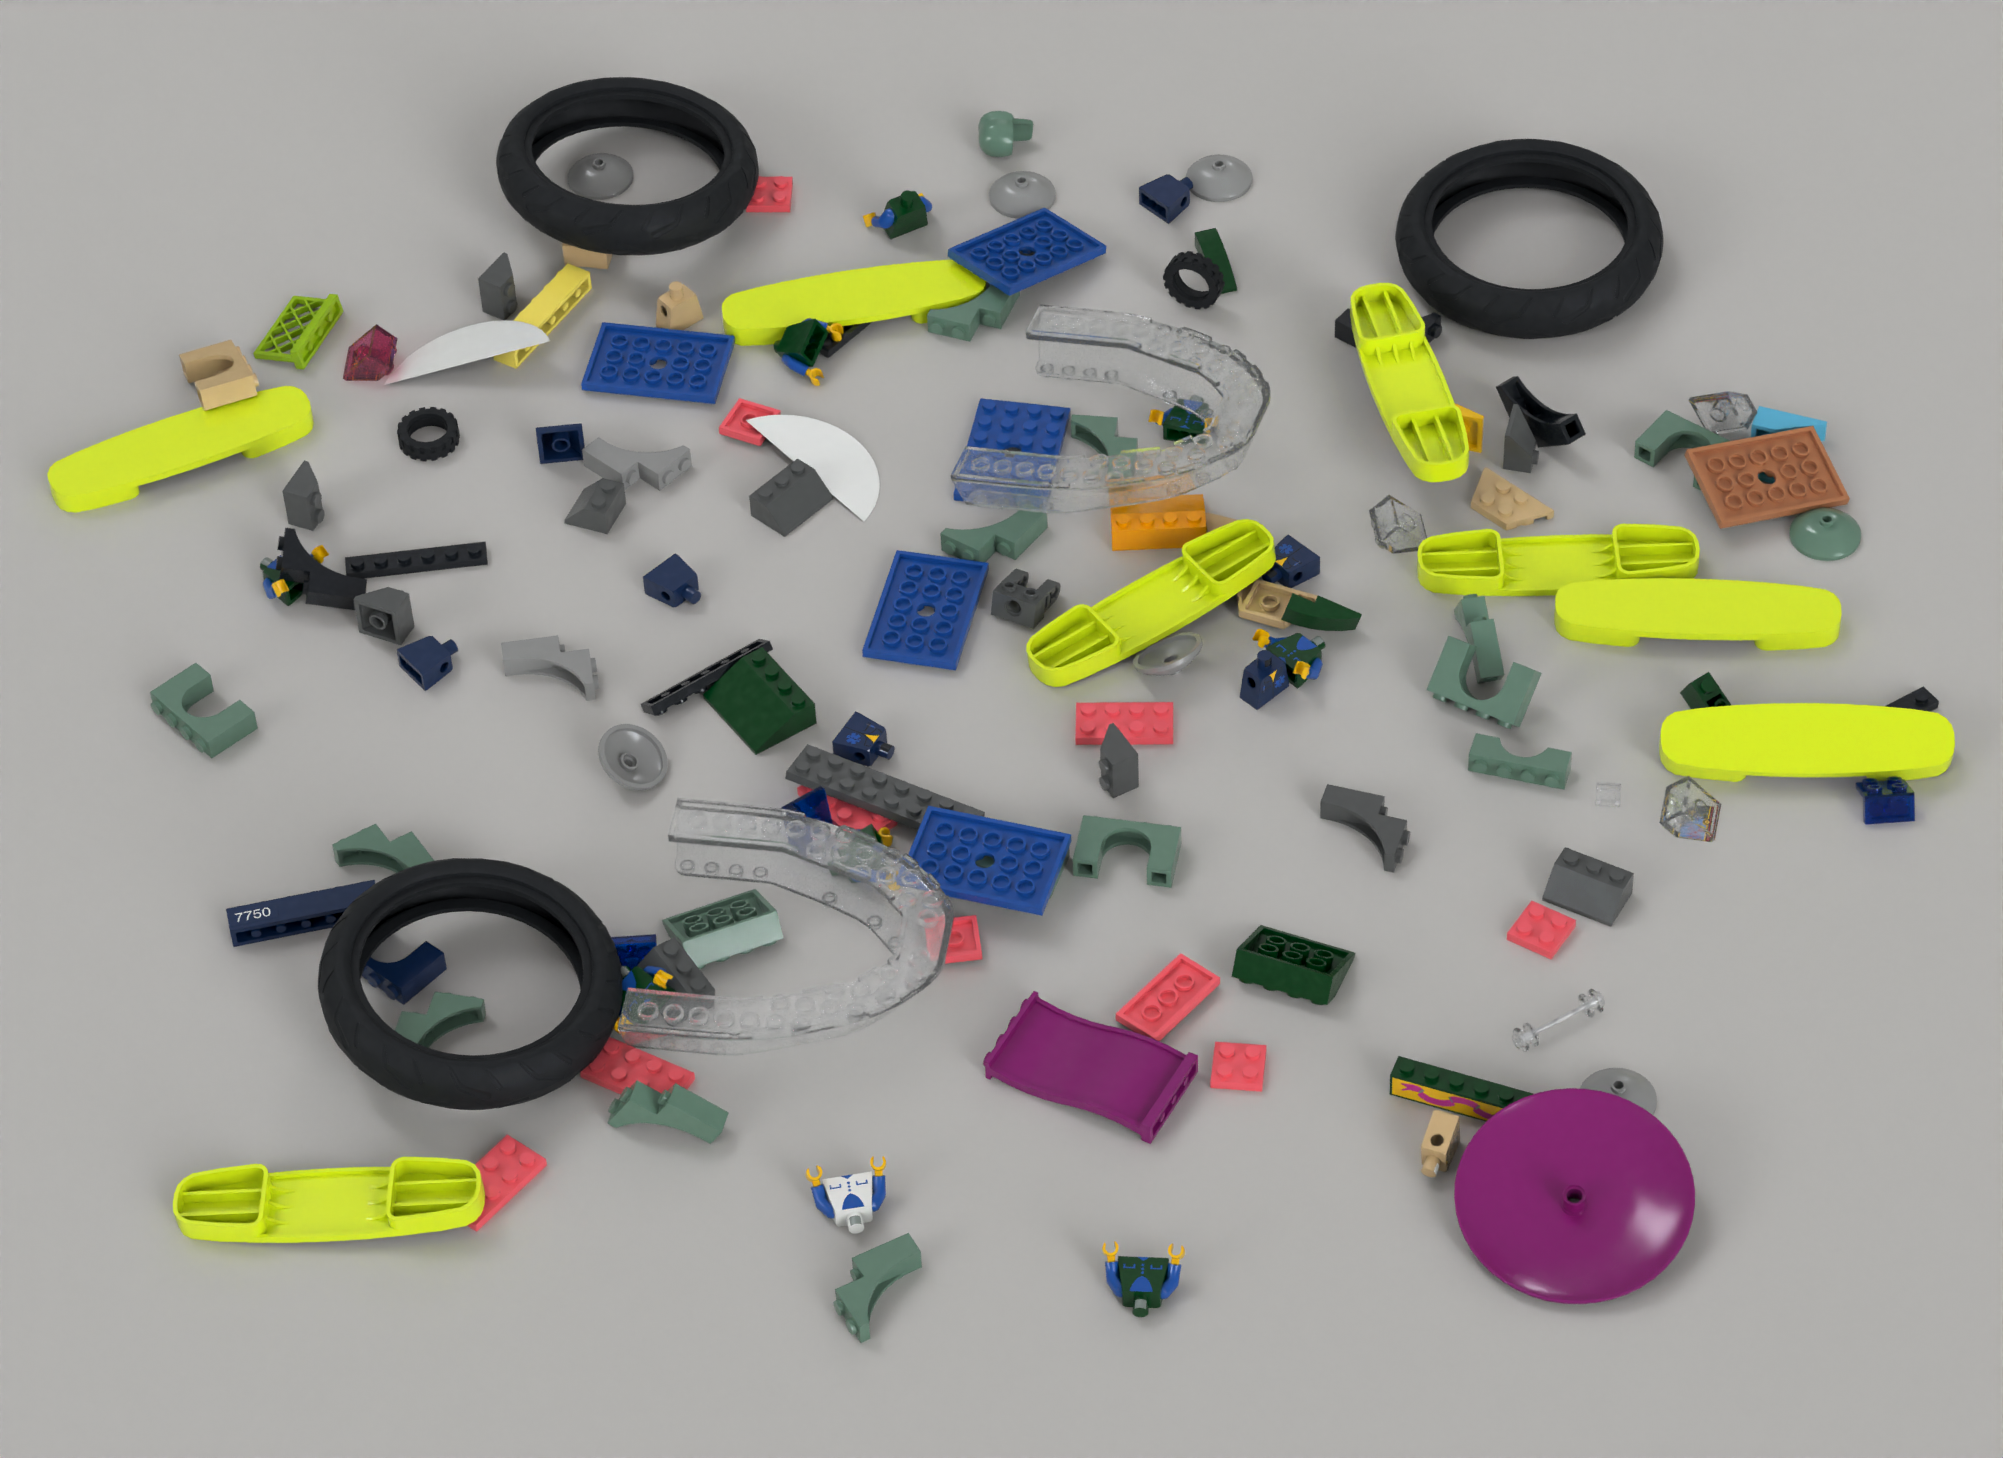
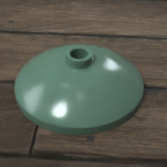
M1821 507L1796 516L1791 523L1789 536L1792 545L1801 554L1815 560L1835 561L1848 557L1856 551L1861 541V529L1855 519L1847 513L1835 508Z

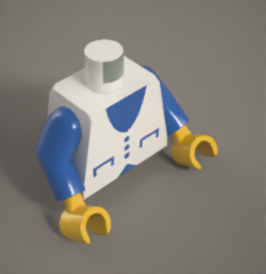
M872 1156L870 1164L872 1169L875 1170V1175L873 1176L872 1171L822 1179L823 1184H820L819 1180L822 1176L821 1167L816 1166L817 1177H812L808 1168L805 1177L813 1184L811 1190L817 1209L826 1217L833 1219L836 1226H848L849 1232L853 1234L862 1232L864 1230V1223L873 1220V1212L879 1210L886 1197L885 1175H883V1170L886 1168L884 1156H882L883 1164L880 1167L873 1165L874 1157Z

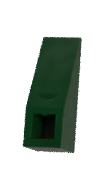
M1709 672L1690 682L1680 692L1691 709L1731 705Z

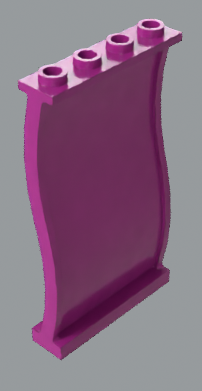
M1033 991L1030 997L1022 1002L1017 1016L1011 1018L1005 1033L999 1035L992 1052L986 1054L983 1066H985L987 1079H991L993 1076L1009 1086L1035 1097L1101 1115L1138 1133L1142 1141L1151 1144L1198 1073V1055L1191 1052L1185 1055L1162 1042L1139 1033L1077 1017L1039 998L1038 992Z

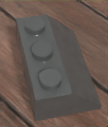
M797 458L749 495L751 516L785 537L833 500V496L816 470Z
M1565 847L1554 863L1542 901L1611 927L1632 894L1634 873Z
M675 937L653 947L637 965L642 968L647 966L665 968L668 974L673 976L672 979L668 980L667 984L675 989L676 993L659 1011V1014L670 1029L714 1008V987Z

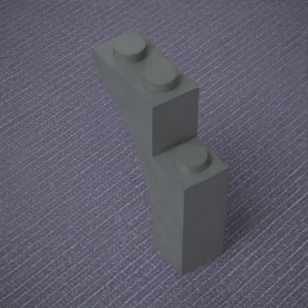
M1327 784L1320 803V818L1344 824L1363 834L1378 850L1383 861L1384 871L1394 873L1397 863L1401 864L1403 859V845L1407 846L1410 839V831H1407V820L1387 816L1388 807H1384L1385 796Z

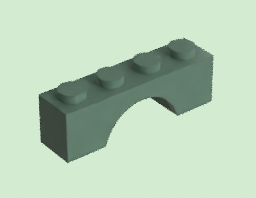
M1476 733L1469 752L1468 771L1564 790L1571 770L1572 752L1548 747L1536 756L1519 757L1506 751L1501 744L1500 738Z

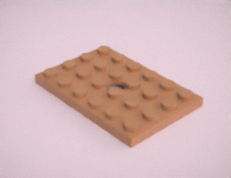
M1814 426L1687 449L1684 455L1720 529L1800 514L1821 507L1831 508L1847 505L1850 500ZM1764 472L1767 476L1774 477L1775 482L1773 484H1764L1758 479V474Z

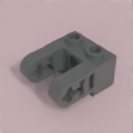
M1016 568L993 590L991 615L1034 629L1044 618V613L1057 600L1060 593V583L1047 579L1037 590L1027 588L1028 572Z

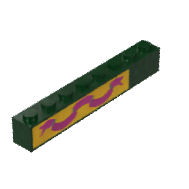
M1398 1056L1390 1074V1095L1485 1122L1509 1104L1533 1095L1530 1092Z

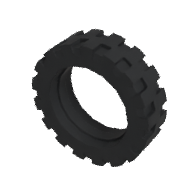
M1193 251L1180 252L1172 258L1164 271V286L1169 290L1170 296H1174L1178 303L1181 304L1182 302L1188 308L1195 307V309H1201L1204 307L1206 309L1216 302L1225 285L1223 273L1219 271L1217 264H1213L1209 257L1205 258L1201 253L1197 252L1194 254ZM1187 269L1200 274L1206 280L1209 291H1197L1188 287L1182 281L1179 270Z
M422 407L418 411L413 410L409 412V415H405L402 418V422L398 423L397 435L400 449L403 450L406 456L409 455L411 459H420V461L431 459L435 461L439 457L444 458L448 456V453H452L455 450V446L459 444L460 434L457 419L454 418L451 412L447 413L443 408L439 410L436 407H430V409ZM427 426H436L446 430V433L441 438L430 442H420L411 438V435L416 430Z

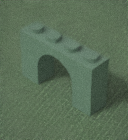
M1666 410L1635 441L1634 458L1654 467L1668 452L1674 449L1697 448L1729 442L1730 440ZM1694 476L1693 487L1701 490Z
M1448 636L1427 687L1428 691L1434 693L1432 697L1446 702L1447 698L1455 701V707L1468 711L1469 707L1477 710L1475 715L1487 720L1490 719V716L1499 719L1497 724L1511 729L1512 725L1520 727L1542 673L1513 662L1501 691L1490 699L1478 700L1470 693L1466 683V674L1477 646Z
M194 663L150 692L152 699L151 707L157 715L161 714L172 728L176 727L186 740L190 739L201 753L205 752L210 758H213L258 729L255 712L241 700H238L220 713L209 717H196L187 713L192 705L214 692L211 675L199 664Z
M1083 815L1072 859L1073 876L1098 879L1102 859L1110 849L1120 845H1134L1142 848L1149 854L1146 868L1147 885L1172 888L1182 844L1181 827Z

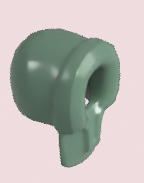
M991 111L984 114L978 125V139L981 150L992 157L1012 155L1013 141H1027L1032 138L1033 121L1014 118L1011 113L1006 111Z

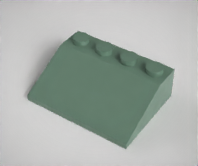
M756 889L662 920L670 939L674 937L677 939L699 969L714 961H726L730 956L738 953H749L753 951V948L762 945H773L777 940L784 938L777 910Z

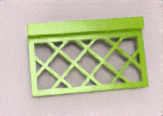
M329 294L326 299L293 296L254 351V357L256 359L292 362L295 364L296 369L304 370L344 312L338 294ZM297 304L304 305L294 310ZM320 307L319 310L312 311V309ZM308 311L310 312L309 314L298 318V315H301ZM293 317L295 318V320L284 324L286 320H289ZM310 321L309 324L305 326L302 325L303 323ZM296 326H300V328L293 330L291 332L287 331ZM285 332L284 335L274 338L275 335ZM301 335L299 339L292 340V338ZM287 340L290 341L289 343L278 347V344L283 343ZM275 347V349L268 352L265 351L268 348ZM290 350V354H284V353H283V352H286V351Z

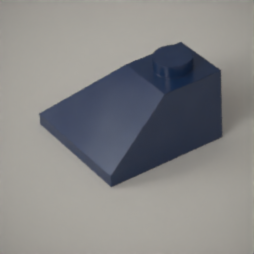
M582 423L536 428L540 464L583 460L582 449L585 448Z

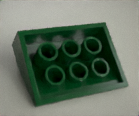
M763 647L742 657L703 694V698L755 755L817 723L815 703Z
M1260 925L1237 948L1231 977L1238 978L1242 983L1261 985L1269 991L1278 990L1285 992L1292 998H1305L1311 1000L1316 1005H1328L1336 996L1355 958V953Z

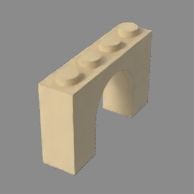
M232 340L179 354L184 376L188 383L195 382L199 402L205 411L257 396L256 387L259 386L257 376L252 372L250 364H247L240 347H235Z

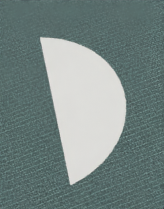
M501 320L470 325L440 336L416 350L388 377L384 385L549 342L550 339L538 327L519 321Z
M768 415L746 420L792 461L798 458L814 468L830 493L863 522L868 518L878 499L880 480L872 457L854 437L829 423L804 416Z

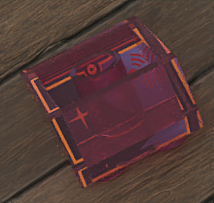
M377 324L348 348L343 379L346 381H378L383 376L389 375L394 368L393 361L397 352L398 338Z

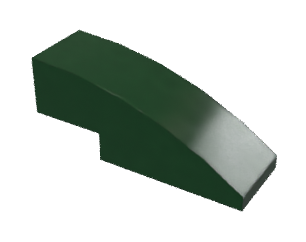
M1212 228L1195 232V248L1197 252L1203 254L1205 258L1209 257L1212 260L1211 262L1217 264L1219 271L1223 273L1225 285L1221 294L1237 291L1234 274L1217 229Z
M1292 593L1281 620L1315 630L1348 631L1356 629L1362 614L1319 595L1316 601L1312 602Z

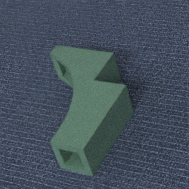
M990 285L981 295L967 303L946 309H930L927 314L928 332L970 342L980 324L1001 329L1020 296V291L1009 296L995 286Z
M1072 414L1071 437L1088 444L1102 456L1109 470L1108 492L1131 494L1138 457V438L1118 437V417Z
M1027 502L1009 518L987 527L964 530L945 528L940 533L941 550L959 559L986 562L995 552L1016 560L1048 528L1047 510Z
M1477 594L1465 595L1454 609L1455 619L1460 623L1467 642L1477 646L1472 658L1477 683L1501 680L1505 674L1494 619H1489L1485 596L1478 597Z
M377 824L364 828L332 844L335 861L339 867L373 865L398 873L406 868L434 861L412 831L389 841Z
M434 992L427 1014L402 1011L395 1031L403 1037L429 1048L436 1040L452 1030L465 1025L484 1022L486 1016L484 999L474 996L468 997L452 993Z
M637 1080L630 1088L625 1087L619 1099L615 1098L608 1109V1112L611 1114L607 1123L615 1128L636 1123L664 1125L685 1131L711 1144L722 1133L729 1112L676 1083L668 1091L664 1090L660 1093Z
M909 1233L852 1257L853 1269L850 1270L853 1281L835 1289L836 1301L833 1302L835 1310L839 1316H844L848 1331L851 1335L855 1334L860 1343L870 1339V1317L880 1296L895 1281L922 1268L921 1251Z

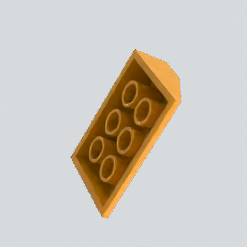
M1203 494L1110 498L1112 551L1182 548L1185 543L1206 534Z

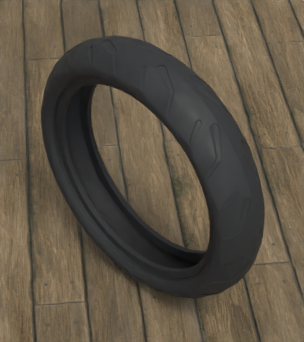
M609 77L585 80L546 93L524 107L511 120L500 140L496 157L498 180L502 191L510 205L525 221L542 233L562 243L588 251L613 255H654L682 250L721 233L747 208L754 195L759 178L756 148L747 130L732 113L717 102L683 86L665 81L635 77ZM606 127H638L672 134L694 144L711 157L718 166L719 172L708 184L684 197L655 204L624 205L596 201L571 193L545 176L539 169L536 161L550 146L576 133Z
M1542 139L1500 140L1479 145L1446 158L1445 161L1440 162L1425 173L1408 193L1399 213L1395 233L1398 257L1404 274L1411 286L1430 306L1463 326L1497 336L1519 339L1553 338L1577 334L1597 327L1622 314L1643 295L1654 279L1660 264L1664 244L1659 212L1646 189L1632 174L1617 163L1588 149L1560 141ZM1539 188L1575 196L1600 209L1615 223L1625 244L1617 257L1607 267L1584 280L1554 288L1521 289L1493 284L1465 272L1450 261L1442 252L1436 242L1434 233L1439 224L1451 211L1472 198L1504 189Z
M452 858L419 864L388 876L367 889L347 907L331 929L325 942L319 964L318 994L324 1018L333 1039L351 1062L377 1083L398 1095L424 1104L459 1110H486L525 1103L542 1097L571 1081L592 1063L605 1046L618 1018L622 1005L623 975L621 974L622 966L616 946L606 926L602 924V921L588 904L572 890L560 882L554 881L551 877L514 863L482 858ZM449 912H486L523 922L552 940L571 962L577 974L581 991L570 1013L557 1027L542 1038L518 1049L503 1053L458 1055L419 1045L403 1037L387 1025L367 1000L360 980L362 972L369 958L382 942L399 929L415 921Z

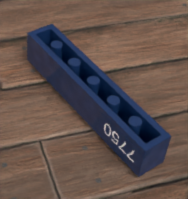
M375 880L227 908L226 912L233 947L333 928L347 907L373 886Z

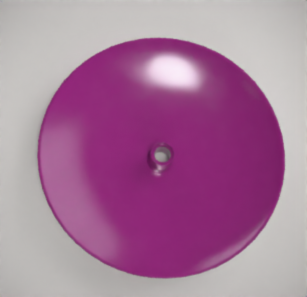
M1566 1088L1539 1092L1524 1097L1501 1109L1482 1125L1468 1143L1461 1157L1455 1179L1454 1201L1459 1227L1465 1241L1481 1264L1494 1276L1517 1291L1538 1299L1563 1304H1589L1627 1295L1652 1281L1667 1268L1681 1250L1689 1234L1695 1209V1186L1690 1164L1683 1149L1668 1128L1655 1116L1635 1103L1610 1093L1590 1089ZM1576 1198L1580 1201L1573 1203L1570 1202L1569 1199Z

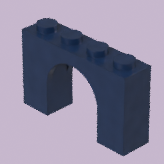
M425 941L410 955L397 962H379L370 957L362 972V977L367 979L373 987L383 990L390 999H396L405 1005L447 969L444 952Z

